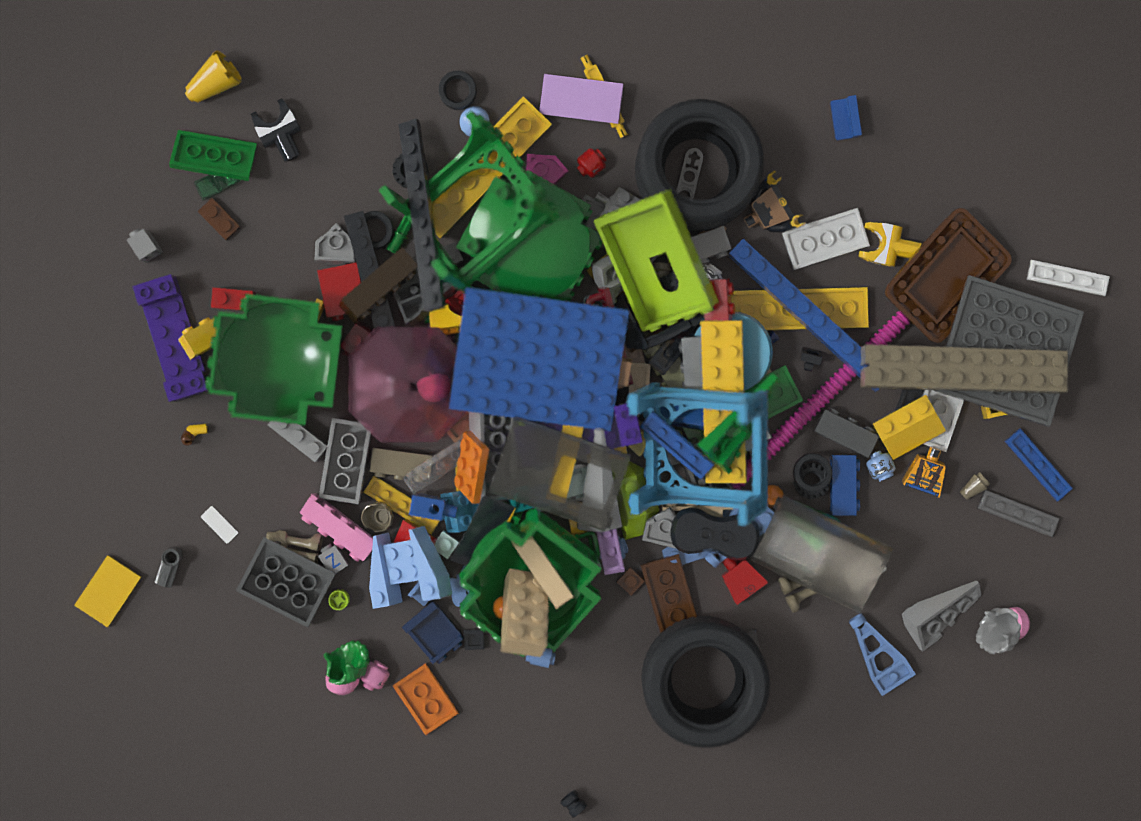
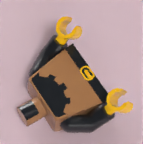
M776 171L771 172L760 183L756 194L751 200L749 207L753 213L743 218L748 228L759 223L763 230L767 229L769 232L784 233L806 224V222L801 224L798 222V218L803 215H793L776 184L781 180V177L778 180L773 179V174Z

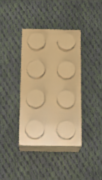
M509 569L504 579L501 652L541 657L547 646L548 595L532 572Z

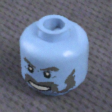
M881 451L870 455L871 459L867 461L866 465L873 479H878L880 482L894 476L893 472L896 470V467L889 453L882 454Z

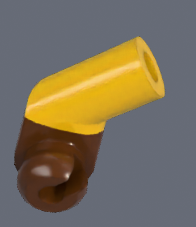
M207 424L189 425L181 436L182 444L189 446L198 434H207Z

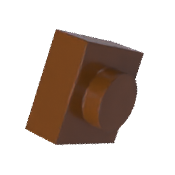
M631 568L617 580V583L631 596L645 582Z

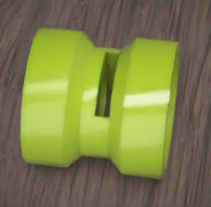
M337 589L330 594L328 598L329 605L334 610H342L349 604L350 596L345 590Z

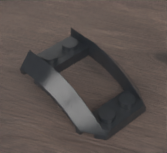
M674 271L659 278L662 287L666 291L674 292L678 289L679 281ZM626 295L620 296L617 306L614 307L629 310L624 340L628 349H649L678 336L705 319L704 314L700 311L695 313L696 316L687 320L683 317L682 321L672 327L646 338Z

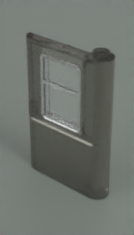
M785 495L782 498L777 497L773 506L776 511L751 561L860 614L894 548Z

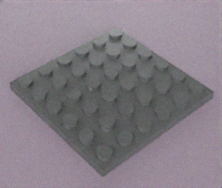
M969 275L966 279L946 347L1067 351L1068 368L1084 311ZM933 390L1046 427L1051 425L1060 395Z

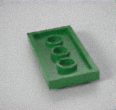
M178 130L169 166L174 169L249 181L257 151V143Z

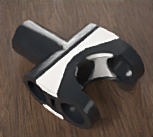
M281 98L277 100L280 106V116L275 122H264L256 111L251 113V117L265 149L276 144L286 163L301 155L292 138V135L300 132L301 129L295 116Z

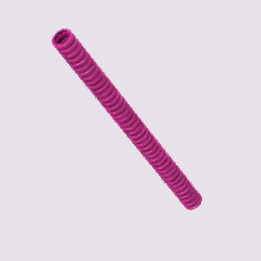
M897 311L896 316L893 315L891 317L892 320H888V324H884L883 329H879L873 338H869V342H865V345H888V342H892V338L897 337V333H901V329L904 330L906 328L905 325L910 324V320L901 311ZM843 364V368H839L838 373L835 372L834 376L830 377V380L826 381L824 386H820V390H816L815 395H811V399H807V403L802 404V408H798V412L795 411L793 413V417H789L790 420H786L785 424L780 426V429H776L775 434H771L772 437L767 440V461L771 460V457L775 456L777 451L780 452V448L785 447V443H789V439H793V435L798 434V430H802V426H806L808 424L807 421L812 420V416L815 417L816 413L821 411V408H825V404H829V400L834 399V395H838V391H842L843 386H847V382L852 381V377L855 378L857 376L850 368ZM749 456V460L746 459L747 482L750 481V477L753 478V460L751 456ZM730 483L735 490H741L740 487L745 486L744 483Z

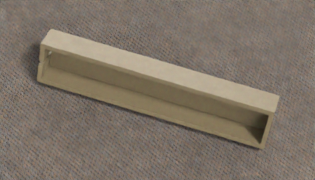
M864 345L861 347V366L869 364L868 367L861 369V388L1047 394L1067 392V351Z

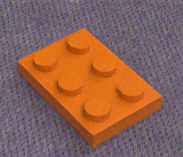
M465 431L460 443L461 451L457 461L458 469L454 482L455 486L472 504L480 503L489 448L471 431Z

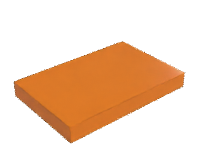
M427 663L392 685L425 735L459 714V711Z

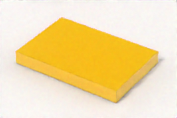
M107 555L74 606L106 627H109L142 577L110 555Z

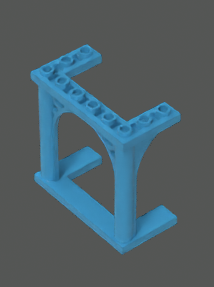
M652 382L629 394L627 405L630 408V414L638 415L643 412V417L646 419L652 411H655L670 425L681 413L696 408L738 411V423H748L753 420V491L703 487L688 482L673 468L667 450L661 447L657 441L644 431L643 436L646 439V447L644 449V458L646 459L644 477L646 478V485L633 492L629 497L631 514L639 515L651 506L662 504H697L739 508V524L747 525L767 511V390H758L755 393L660 387V383ZM672 404H674V406L679 405V410L675 411V408ZM661 406L666 407L670 411L671 416L669 419L661 415ZM661 460H663L664 463H665V466L662 467V468H661V464H662ZM663 471L671 473V478L668 482L661 481ZM675 480H678L680 486L677 484H675L674 486L671 485L675 482Z

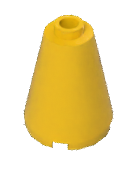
M216 50L185 87V94L191 102L199 103L242 82L236 67L231 61L228 63L224 60L226 55L221 51Z

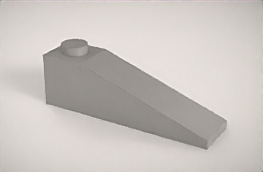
M974 581L917 602L902 613L904 626L922 652L942 637L940 633L948 625L952 627L955 624L954 620L960 612L965 613L981 596L979 582Z

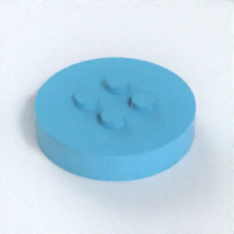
M735 312V315H732L733 320L743 321L744 390H747L760 382L768 372L772 362L773 348L768 332L758 320L745 313ZM701 326L698 328L694 336L701 335Z

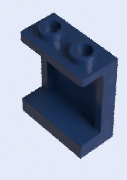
M434 600L402 626L403 630L412 637L432 664L435 662L441 663L448 657L446 653L449 650L453 649L455 651L463 644L461 640L464 639V636Z

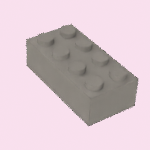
M332 418L319 498L360 504L374 425Z

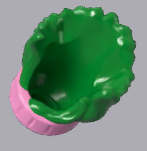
M352 640L345 645H341L340 648H336L331 653H324V658L327 661V689L337 695H348L356 689L360 677L366 674L367 666L370 664L369 652L365 644Z

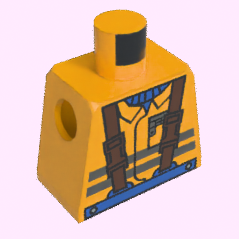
M930 446L927 456L917 454L902 479L903 485L940 497L946 468L943 462L938 461L941 450Z

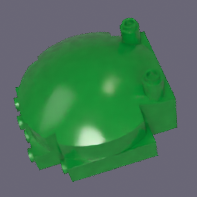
M533 173L536 177L534 182L537 185L540 184L546 190L547 198L552 199L557 205L556 211L560 217L555 221L550 218L478 278L477 281L485 284L493 291L540 298L544 296L548 299L570 302L575 294L572 289L575 285H580L585 276L582 274L584 268L588 269L594 260V257L591 255L595 249H600L603 241L598 231L582 223L583 220L588 221L593 212L590 209L591 204ZM499 176L494 177L456 248L475 258L506 231L513 220L517 204L516 193L512 183ZM528 200L522 204L524 209H530ZM522 213V214L520 215V220L523 218V215H524L525 217H526L527 215H525V214Z
M246 294L245 298H241L240 310L244 311L243 314L218 311V316L214 315L213 328H216V336L211 337L210 348L214 349L213 356H209L208 368L212 370L211 377L206 379V389H209L211 394L233 396V400H229L228 412H232L231 417L305 425L308 405L332 408L342 326L318 323L320 303Z
M535 507V509H530L526 512V519L518 526L505 521L502 525L489 532L477 545L469 564L459 574L460 584L469 591L460 603V611L465 619L473 620L477 623L476 625L483 632L488 631L492 634L493 639L501 644L502 620L495 617L492 608L494 601L498 597L503 596L504 579L509 569L531 572L511 541L522 547L533 536L574 596L559 608H556L548 597L546 649L550 648L555 651L601 599L600 591L589 582L602 568L598 554Z

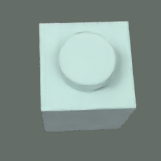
M443 530L434 546L438 553L448 559L460 541Z

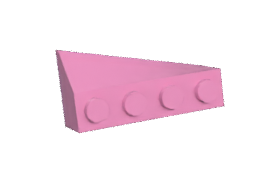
M317 493L309 497L299 512L303 515L301 519L309 525L314 523L319 527L317 529L319 533L325 537L331 536L334 539L333 543L342 550L344 547L349 550V555L359 562L360 559L365 561L372 552L373 536L325 499L319 498Z

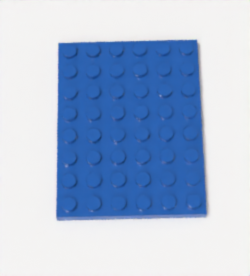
M466 287L449 409L591 429L602 428L605 431H611L629 310Z

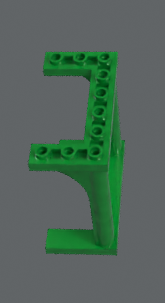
M471 110L465 115L471 124V134L467 144L451 162L428 181L431 203L464 175L479 169H493L503 173L511 181L515 189L517 204L513 220L506 231L461 270L458 269L436 238L439 259H436L431 265L441 279L464 293L466 287L472 288L471 284L550 218L555 221L560 217L556 211L557 205L552 199L547 198L546 190L540 184L537 185L534 182L536 177L529 169L525 170L523 167L525 165L524 161L518 155L515 156L513 154L515 149L508 141L504 142L502 139L504 135L499 128L494 127L489 120L486 121L480 113L476 115ZM493 151H497V160L495 163L490 164V154ZM480 160L484 161L482 164L478 163ZM502 160L503 163L506 165L505 167L500 166ZM384 185L379 191L387 203L407 216L412 223L409 198L405 199ZM524 201H529L530 209L522 207ZM522 213L527 215L526 217L523 215V218L520 220V215Z

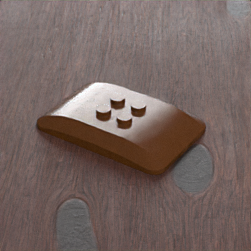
M958 208L937 227L887 285L885 294L930 341L939 343L945 340L951 332L967 276L970 275L995 283L1009 267L1012 258L1010 253L966 209Z

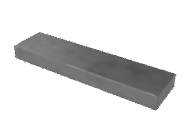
M987 490L983 491L977 507L980 510L1053 537L1059 522L1057 517Z

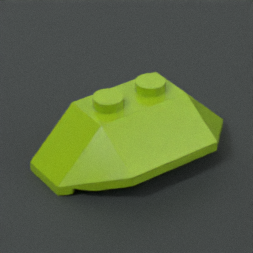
M625 458L610 461L622 523L621 529L624 539L627 540L644 534L646 521L658 513L659 507L655 505L639 515L631 514L629 497L633 492L646 485L644 468Z

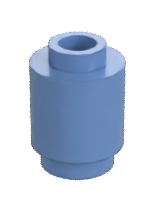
M545 648L541 657L527 655L526 661L532 665L549 668V664H554L556 653H552L550 648Z

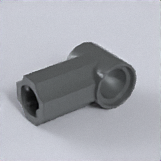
M173 546L163 552L162 561L154 583L172 588L179 564L183 558L180 548ZM169 552L176 554L177 560L175 562L169 560Z

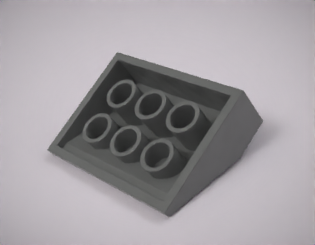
M263 537L236 591L309 627L336 573Z

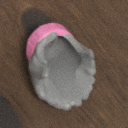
M1019 607L994 608L991 611H985V616L979 623L980 627L976 634V642L980 644L981 649L985 648V651L989 654L1011 651L1030 629V620L1027 613Z

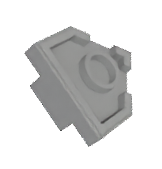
M337 223L326 234L315 241V262L339 266L346 265V263H355L350 238Z
M671 506L646 521L643 541L675 548L671 541V525L676 514Z

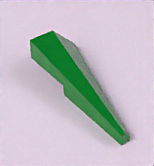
M771 374L752 393L758 390H767V401H770L772 398L770 392L774 385L780 383L781 380L774 374ZM732 411L697 445L707 457L726 473L730 474L733 470L730 466L735 457L739 458L741 455L739 450L745 440H749L753 433V420L748 423H738V411Z

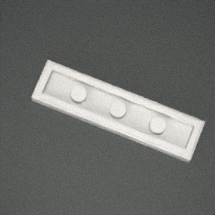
M1035 260L1030 261L1027 280L1101 296H1106L1110 276Z

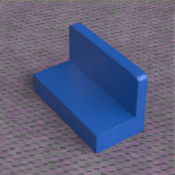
M856 95L848 96L846 99L831 101L830 106L835 139L844 140L860 137L862 132Z

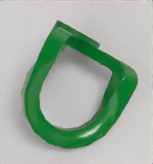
M594 532L574 535L578 539L587 538L590 548L598 554V557L600 556L599 543Z

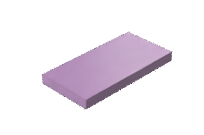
M544 74L539 112L542 115L619 124L624 84Z

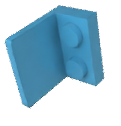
M461 491L440 494L441 498L448 499L449 505L458 506L456 518L445 516L447 533L466 531L479 503L472 504Z

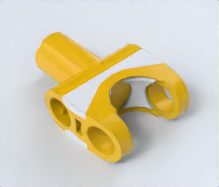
M867 222L864 228L872 230L871 232L879 237L880 245L876 251H859L858 257L875 264L895 267L897 256L910 259L919 249L921 243L901 239L903 227L887 223Z

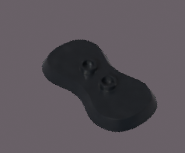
M685 508L675 515L671 525L672 544L677 550L686 554L712 551L722 554L731 560L741 561L753 556L759 543L760 533L756 521L753 520L747 525H740L739 515L716 517L698 508Z

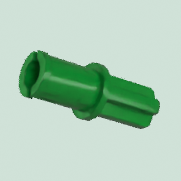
M407 216L403 217L397 230L393 231L394 235L386 247L387 250L394 254L400 250L405 239H408L406 236L412 227V223Z

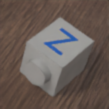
M329 544L320 550L322 554L318 557L326 569L337 573L349 565L338 546L334 545L332 547Z

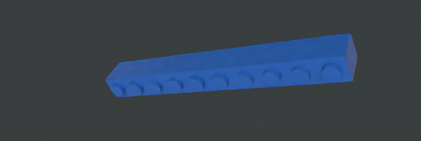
M742 239L729 253L728 257L861 379V369L869 366V364L861 366V347L748 242ZM871 388V389H872L874 392H876V391H878L880 388Z

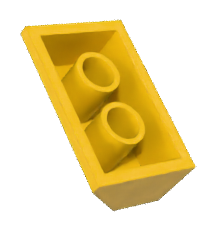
M927 395L873 423L893 460L946 432Z

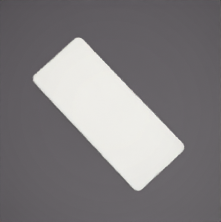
M213 506L201 515V518L227 544L238 534Z

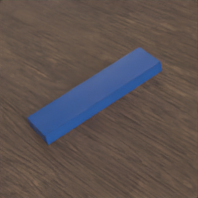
M652 411L640 425L641 429L698 478L702 479L714 466L715 463L655 411Z
M1021 428L1004 441L1057 502L1073 489Z

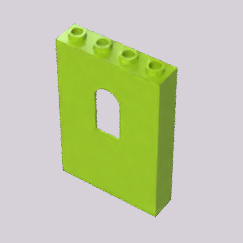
M670 189L603 214L594 220L642 331L649 329L652 332L661 328L663 324L670 326L677 323L680 318L684 317L687 320L696 316L695 313L701 311L702 314L713 310V306L718 302ZM664 252L667 253L679 281L676 291L668 292L662 287L650 260L651 257Z

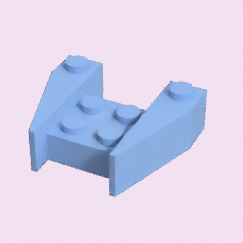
M425 526L410 529L411 540L391 543L389 532L373 536L369 586L373 609L403 602L399 583L419 580L423 601L453 594L449 574Z

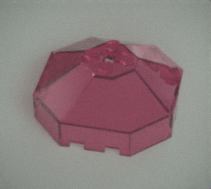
M377 326L349 354V413L381 443L438 442L466 413V411L449 409L458 347L438 327ZM410 382L419 383L417 386L419 390L417 392L414 390L410 392Z

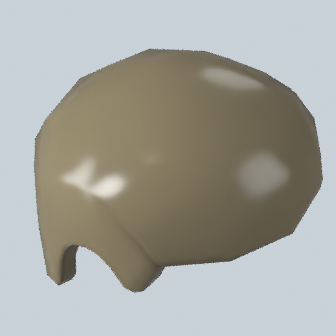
M371 503L361 513L363 526L374 532L386 531L393 524L394 514L385 503Z

